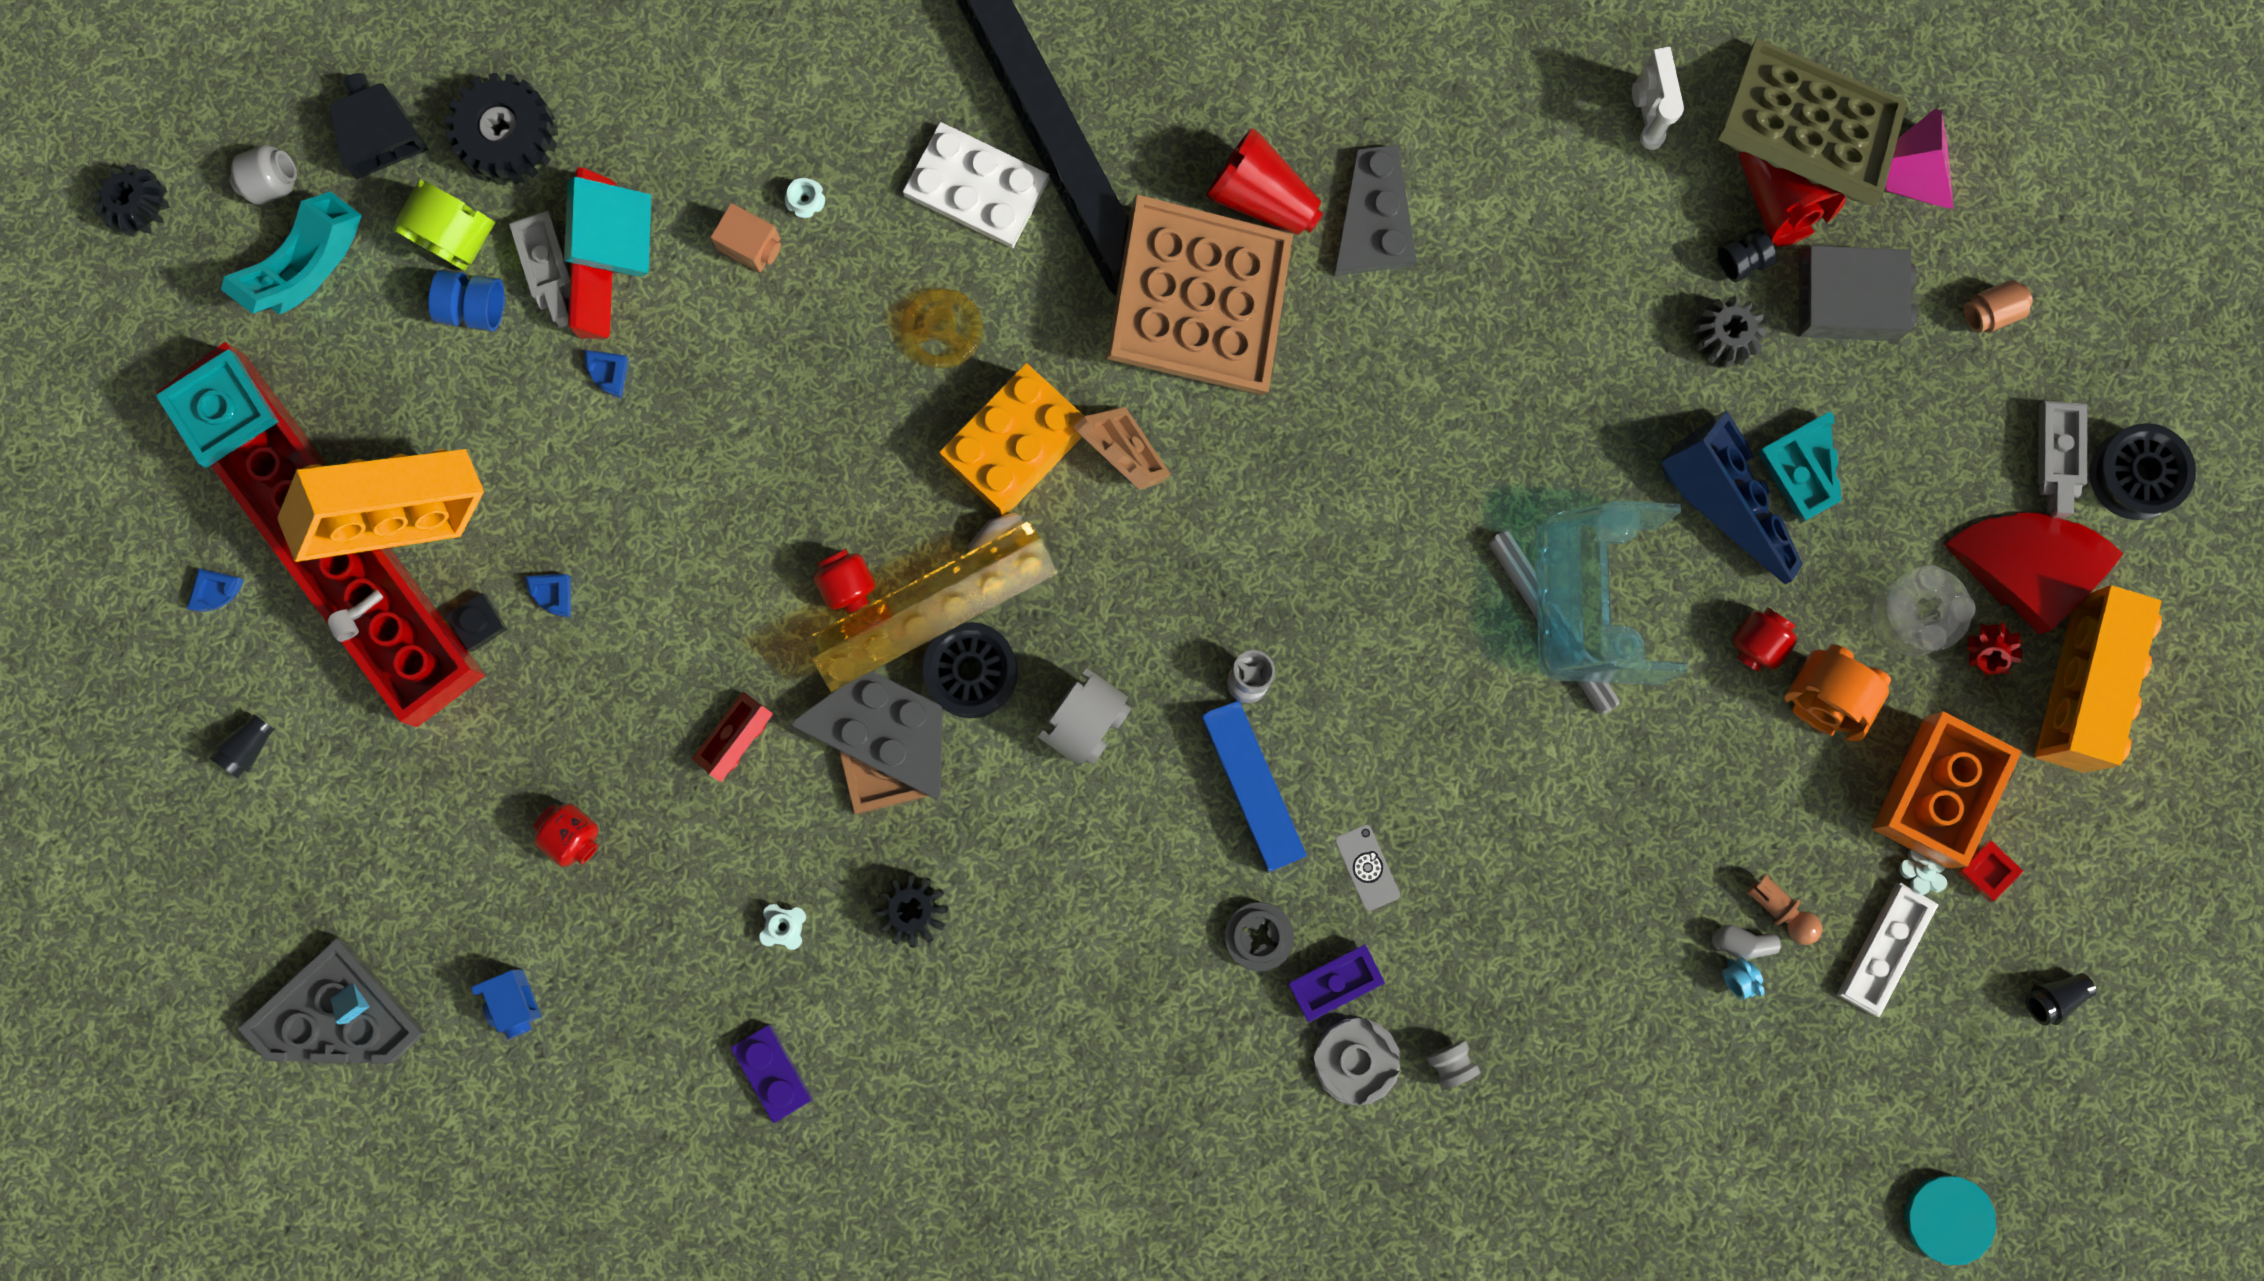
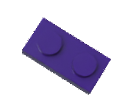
M1366 944L1288 982L1308 1023L1385 984Z
M771 1025L764 1027L731 1047L773 1124L813 1100Z

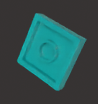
M573 177L568 180L564 261L638 277L648 274L651 194L579 177Z
M229 349L155 395L198 464L205 468L279 422L236 353Z

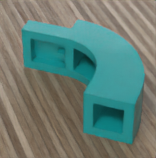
M331 191L301 201L294 226L279 249L266 260L256 265L224 276L221 290L252 314L269 307L279 315L291 310L311 296L344 258L355 237L362 215Z

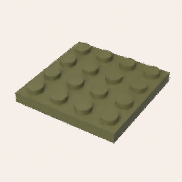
M1756 38L1749 50L1718 140L1728 144L1736 151L1747 152L1766 160L1776 168H1784L1801 175L1813 184H1822L1843 193L1853 201L1864 202L1876 207L1884 194L1907 101Z

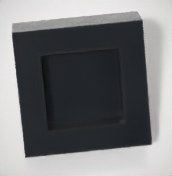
M484 593L479 594L446 615L466 649L470 652L475 651L508 630L488 596Z

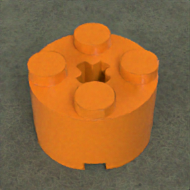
M1831 644L1828 650L1812 651L1785 695L1786 703L1792 700L1795 705L1791 711L1799 719L1822 733L1833 736L1836 730L1849 733L1845 740L1860 741L1864 739L1889 695L1888 685L1891 682L1890 676L1880 669L1868 668L1854 660L1853 653L1840 645Z

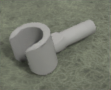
M377 589L355 607L353 606L349 610H340L330 615L328 626L334 638L339 642L349 640L359 633L354 620L361 617L362 614L384 598Z

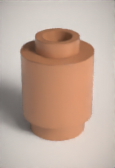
M2010 279L1973 295L1971 301L1964 304L1965 320L1974 332L1980 333L1984 331L1991 333L2026 318L2032 306V295L2024 284Z

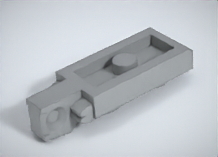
M547 210L509 223L531 296L541 310L549 308L553 322L556 321L558 328L567 326L571 272L568 263L564 261L565 253L552 214Z
M2044 401L2039 404L2038 485H2040V495H2047L2046 513L2050 514L2053 518L2065 519L2073 515L2074 498H2079L2082 493V487L2087 485V404Z

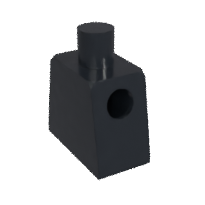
M354 73L342 80L347 97L333 102L330 105V113L342 165L357 180L429 150L397 98L384 83H378L370 87L367 77L363 73Z

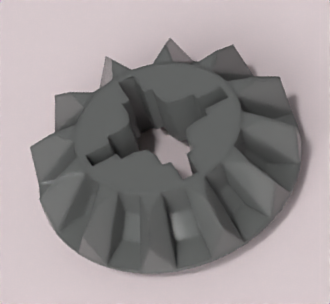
M1255 902L1241 907L1232 915L1227 924L1225 941L1230 956L1240 966L1248 970L1262 972L1278 967L1287 959L1293 947L1294 931L1289 918L1278 907L1268 903ZM1266 919L1269 920L1266 935L1271 938L1272 942L1277 944L1276 947L1261 944L1258 949L1254 950L1253 954H1250L1252 938L1247 935V932L1242 930L1243 926L1247 929L1257 930L1261 925H1264Z

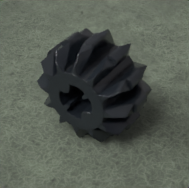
M128 163L123 171L119 168L110 167L111 177L109 179L97 177L102 189L91 193L93 199L98 202L93 208L96 215L103 219L105 225L111 230L122 231L127 236L135 237L138 230L151 234L150 222L154 220L157 223H164L162 216L158 214L159 210L171 208L168 201L163 198L168 193L166 187L148 169L140 170L135 165Z
M907 874L906 889L903 888L897 879H892L890 885L896 894L892 896L882 891L879 893L878 897L882 901L888 902L889 907L888 909H875V916H889L890 918L889 921L879 927L882 933L889 932L895 927L897 928L892 937V943L899 945L906 932H908L909 947L916 948L918 946V932L921 933L927 943H931L934 941V936L928 927L931 925L939 930L945 929L946 924L934 919L935 913H948L949 906L934 905L936 900L944 896L945 893L942 889L939 888L929 895L926 894L931 887L932 879L925 877L921 881L918 890H916L915 875ZM917 899L921 903L917 908L923 910L920 919L911 918L907 922L903 918L907 913L901 911L904 903L912 904Z

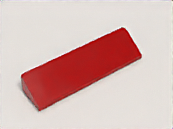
M577 167V170H575V177L616 186L613 180L584 167ZM571 263L568 326L580 339L609 338L613 271Z

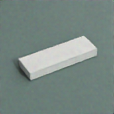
M1896 883L1837 995L1874 1017H1880L1939 904L1923 895L1915 893L1911 888L1902 883Z

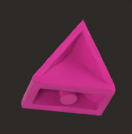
M1935 108L1898 138L1885 190L1932 205L1953 209L1947 136L1942 111Z

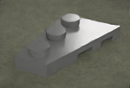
M1398 144L1359 149L1356 154L1334 276L1415 266L1417 260Z

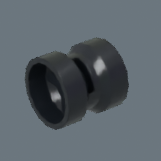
M1755 228L1746 232L1739 242L1729 240L1721 244L1717 250L1720 265L1726 276L1735 283L1748 278L1751 270L1757 269L1762 271L1773 266L1776 262L1774 246L1769 236L1761 228Z

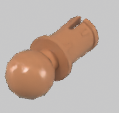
M1766 873L1759 877L1760 882L1758 880L1753 882L1746 893L1753 897L1774 917L1773 923L1775 925H1780L1784 921L1787 923L1788 934L1794 942L1800 945H1810L1820 938L1823 930L1821 921L1811 912L1798 911L1797 908L1801 903L1798 898L1792 899Z

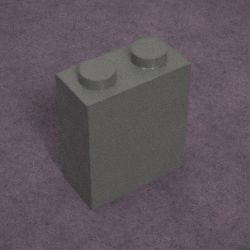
M1811 245L1799 258V337L1898 342L1912 330L1917 318L1916 306L1911 304V289L1915 285L1917 275L1916 266L1911 264V250Z

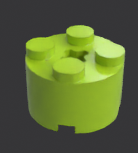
M419 178L397 216L392 230L466 271L468 266L472 265L496 222L479 211H473L464 202Z

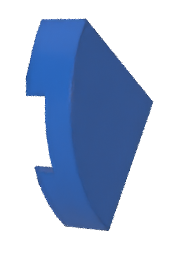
M585 350V366L595 384L599 388L601 387L607 394L622 398L628 357L626 355Z
M198 569L187 609L196 612H207L226 605L237 595L244 580L239 577Z
M568 574L525 576L528 591L539 606L556 616L571 617V576Z

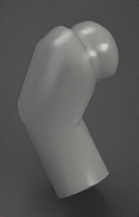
M1723 925L1715 930L1712 935V943L1716 949L1727 952L1737 959L1742 957L1748 960L1777 954L1781 948L1779 937L1776 934L1766 933L1755 936L1736 925Z

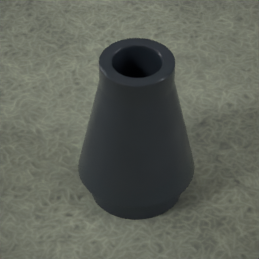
M253 714L247 722L213 747L216 751L210 759L239 779L245 771L250 772L268 737L275 729Z
M2079 973L2073 977L2033 986L2031 993L2027 994L2025 1002L2029 1013L2039 1024L2044 1026L2049 1024L2059 1025L2085 1001L2096 995V987L2086 974Z

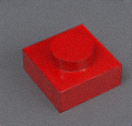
M1992 840L1985 842L1974 853L1968 867H1962L1957 871L1988 902H1994L2024 872Z

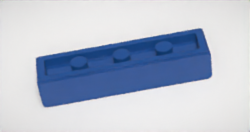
M1236 701L1201 714L1200 718L1267 872L1269 873L1306 857L1307 854L1241 703Z

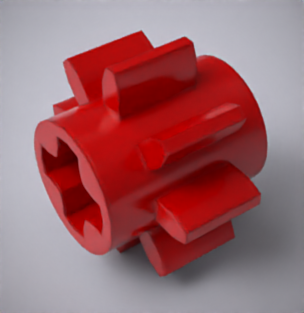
M2002 622L1999 625L1989 626L1981 624L1979 636H1968L1967 650L1970 651L1969 665H1978L1984 671L1985 676L2000 673L2008 675L2011 662H2022L2021 634H2011L2005 627V623Z

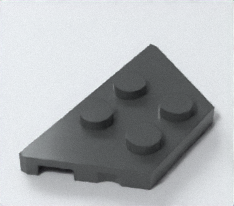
M867 668L795 719L792 727L937 801L942 796L943 707Z

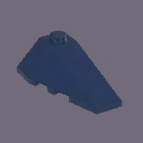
M1726 410L1670 449L1661 460L1665 477L1671 485L1677 487L1682 497L1782 583H1790L1803 563L1783 519L1776 514L1771 516L1768 510L1769 500L1767 494L1770 493L1765 480L1758 482L1754 479L1746 462L1753 459L1754 455L1749 444Z

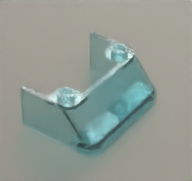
M1611 501L1553 513L1538 525L1535 533L1538 654L1540 667L1548 677L1559 681L1663 685L1688 671L1687 663L1646 661L1645 644L1641 635L1631 627L1611 625L1608 544L1626 543L1633 539L1639 530H1657L1681 513V504Z

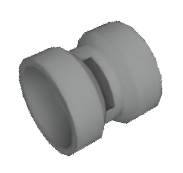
M1249 650L1243 652L1237 657L1227 676L1226 684L1229 693L1234 699L1242 703L1249 704L1259 701L1263 698L1275 677L1274 663L1262 651Z

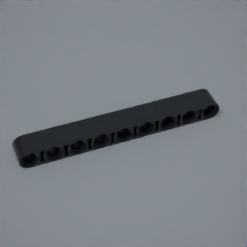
M957 0L965 19L1040 161L1049 174L1050 180L1106 286L1112 294L1117 295L1129 219L1012 0Z

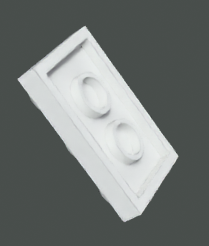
M940 122L903 193L905 197L1013 249L1050 178L1048 173Z

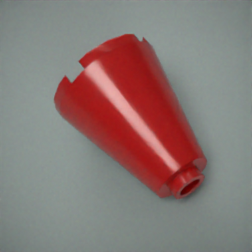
M1253 128L1249 129L1227 159L1228 162L1222 171H1219L1205 196L1211 199L1212 202L1297 236L1303 230L1310 233L1323 215V212L1318 209L1321 200L1260 132Z
M1739 151L1738 157L1764 229L1771 242L1775 243L1777 247L1792 245L1815 233L1811 227L1822 218L1827 224L1843 208L1846 201L1843 193L1822 184H1813L1801 175L1784 168H1776L1766 160L1747 152Z

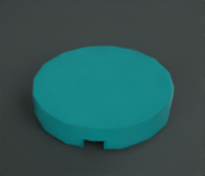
M1955 1175L1937 1176L1920 1182L1910 1193L1904 1209L1905 1222L1907 1223V1229L1910 1233L1908 1235L1912 1244L1924 1256L1946 1265H1965L1979 1259L1991 1246L1997 1230L1996 1212L1988 1195L1975 1183Z

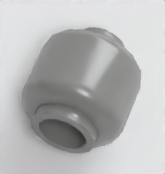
M261 145L240 153L233 158L231 164L230 183L232 188L238 195L257 205L269 203L291 193L297 177V170L290 156L271 145Z

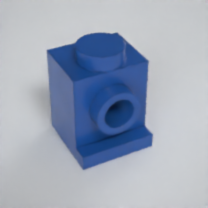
M510 970L471 987L474 995H484L486 1002L483 1003L482 1008L489 1025L496 1027L498 1033L504 1032L507 1040L531 1031L530 1022L542 1018L524 970Z

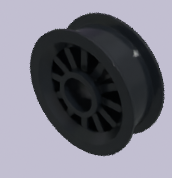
M2143 423L2125 428L2103 441L2092 456L2089 477L2096 497L2105 508L2122 518L2145 520L2170 511L2184 502L2191 493L2195 483L2196 465L2190 448L2178 434L2161 425ZM2137 464L2145 468L2147 480L2139 475Z
M964 622L944 629L932 640L923 660V678L930 695L944 710L963 718H979L994 713L1009 700L1016 687L1018 666L1013 650L1002 634L985 624ZM972 641L970 651L967 652L963 642ZM979 642L985 643L986 646L978 654ZM957 644L961 652L958 656L950 650ZM993 649L998 654V656L985 660ZM947 655L954 661L953 664L942 662L944 656ZM968 660H976L982 664L980 676L972 681L963 680L959 675L961 665ZM998 664L1002 666V671L988 669ZM940 670L953 672L946 676L940 677ZM991 677L1000 680L997 686H995L987 678ZM956 681L948 692L943 687V685ZM982 685L992 691L985 697L980 688ZM964 687L962 700L956 698V694ZM971 689H975L978 700L969 701Z

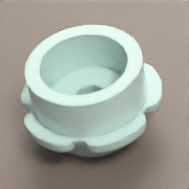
M808 178L794 180L789 185L785 195V204L788 210L794 211L796 216L800 218H810L814 212L821 211L825 204V196L821 193L823 191L821 185ZM804 195L809 197V200L806 202L801 200Z

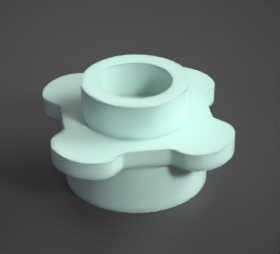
M777 904L768 905L763 912L766 923L765 929L760 933V941L765 946L781 944L785 945L789 950L797 949L802 944L800 934L802 923L806 920L805 912L798 907L786 910L781 909ZM781 923H785L787 925L785 931H781L779 929V925Z

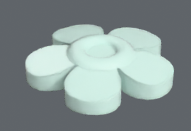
M1910 850L1908 853L1909 860H1904L1900 863L1901 875L1906 879L1914 878L1910 886L1915 893L1925 895L1930 889L1934 892H1941L1946 888L1947 880L1943 875L1939 874L1946 867L1913 850Z

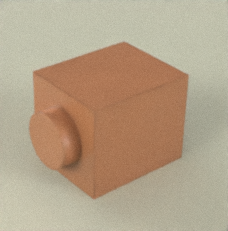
M732 203L710 237L718 251L761 273L766 263L770 265L775 261L781 248V243L779 242L781 238L774 225Z

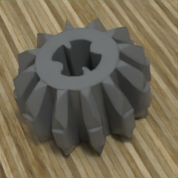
M1736 295L1729 297L1725 304L1720 299L1712 301L1709 305L1710 310L1703 309L1697 316L1701 324L1696 325L1692 335L1703 340L1696 345V351L1709 349L1711 353L1707 357V362L1713 363L1718 357H1721L1724 369L1730 368L1734 361L1740 366L1747 364L1750 361V355H1757L1762 350L1759 340H1762L1767 335V330L1757 326V324L1763 320L1764 314L1757 313L1752 315L1749 312L1752 308V301H1747L1742 307H1739ZM1728 326L1732 330L1725 333L1723 328ZM1735 331V338H1731L1728 336L1729 333H1733Z

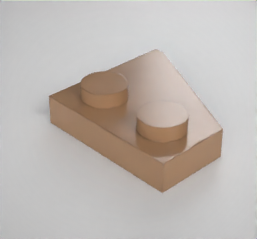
M1126 407L1084 416L1073 426L1085 440L1139 490L1160 484L1171 475Z

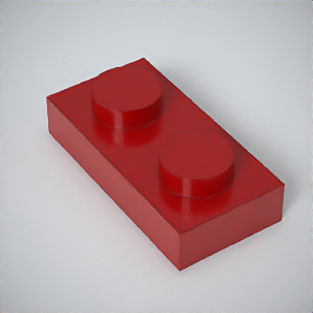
M743 691L692 757V760L709 775L722 782L726 775L738 765L740 757L752 741L763 732L766 723L773 713Z

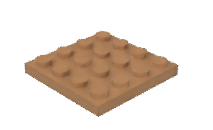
M1137 194L1132 201L1106 359L1258 395L1267 394L1270 387L1293 234Z

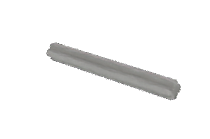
M1506 530L1494 536L1489 541V547L1596 711L1602 715L1616 708L1620 704L1618 697L1510 532Z

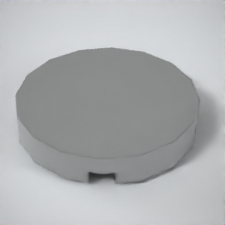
M1360 1017L1342 1019L1328 1027L1317 1042L1313 1056L1315 1074L1323 1089L1336 1100L1351 1105L1371 1104L1386 1096L1396 1083L1400 1067L1399 1048L1392 1035L1378 1023Z

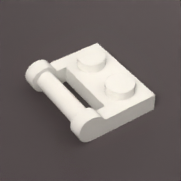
M1671 47L1654 49L1632 86L1634 105L1641 107L1645 124L1640 134V142L1649 150L1658 149L1664 143L1666 130L1670 124L1675 123L1680 118L1684 110Z

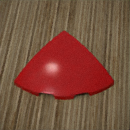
M2017 513L2016 515L1989 518L1968 527L1944 544L2002 606L2009 604L2038 635L2053 630L2105 578L2124 554L2113 543L2094 530L2080 523H2074L2062 518H2053L2050 514Z

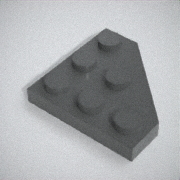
M336 938L238 1029L265 1061L372 1064L395 1063L427 1033L343 939ZM351 983H354L370 1007L349 1023L337 1024L331 998Z

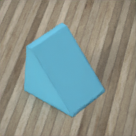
M351 983L331 998L337 1024L349 1023L370 1007L354 983Z

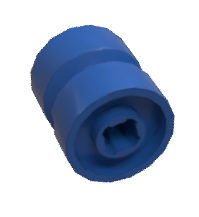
M438 270L434 275L429 292L428 304L431 319L435 323L458 326L461 321H465L466 326L470 329L489 332L496 331L500 325L505 304L503 282L499 278L474 275L469 280V277L462 272Z

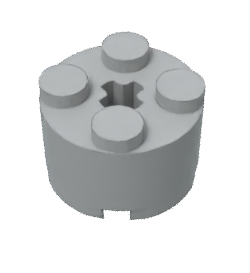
M1087 667L1080 674L1087 679L1082 685L1078 681L1076 684L1073 683L1047 720V723L1053 726L1049 734L1041 730L1037 736L1078 766H1081L1084 761L1092 765L1095 763L1107 745L1106 742L1101 740L1109 727L1118 729L1132 709L1125 704L1128 699L1127 695Z

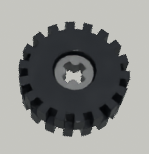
M498 73L488 74L489 82L484 83L479 76L472 79L475 85L473 89L469 91L463 85L458 90L459 94L463 97L460 102L452 98L449 104V108L453 111L454 116H445V124L450 129V131L445 132L447 140L453 146L451 148L473 174L477 173L482 180L490 182L491 178H493L498 185H507V178H511L515 184L524 182L521 174L526 172L533 178L539 174L535 168L539 162L545 167L551 159L546 154L547 150L553 152L556 150L557 143L552 136H558V127L553 122L555 117L538 91L534 90L531 84L524 79L519 82L515 75L506 74L505 81H503ZM501 119H503L509 126V130L503 129L500 132V136H497L492 128L494 125H499L500 121H502Z

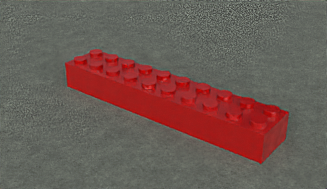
M227 342L222 343L156 391V393L159 394L229 349L236 353L279 422L210 466L327 624L330 615L334 612L345 609L349 610L353 606L355 607L376 589L381 593L384 598L362 614L361 617L354 620L359 633L341 643L401 723L418 728L486 675L391 548L298 562L294 561L277 519L296 470L310 465H329L248 357Z

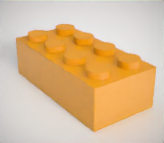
M439 449L429 454L413 456L398 454L388 459L372 461L356 459L346 464L332 466L310 465L296 470L277 519L295 562L461 537L484 493V489L466 449L454 451Z
M2110 585L2091 592L2071 612L2034 758L2082 773L2121 766L2130 753L2132 741L2128 736L2132 721L2138 716L2142 705V699L2139 696L2142 679L2148 675L2152 665V657L2149 655L2152 639L2161 628L2162 616L2159 614L2162 600Z

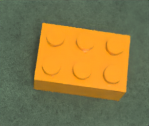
M1026 363L939 453L943 463L999 516L1007 515L1082 438L1073 426L1084 415Z

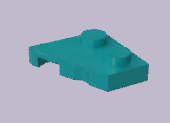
M1831 411L1757 452L1800 523L1809 520L1842 501L1840 480L1836 476L1838 455L1837 449H1833L1831 426L1835 422Z

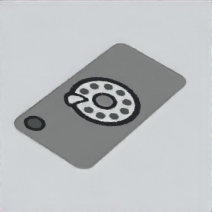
M1363 825L1338 836L1336 844L1365 909L1372 911L1399 899L1400 892L1371 827Z

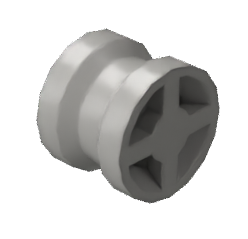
M1466 1040L1453 1043L1426 1057L1429 1065L1436 1068L1439 1074L1437 1082L1441 1090H1447L1460 1085L1481 1073L1478 1065L1470 1061L1468 1056L1469 1046Z

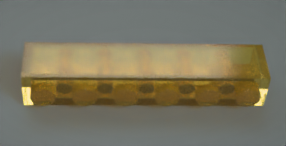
M1028 521L805 638L814 664L829 690L833 692L1054 576L1058 572L1041 538Z

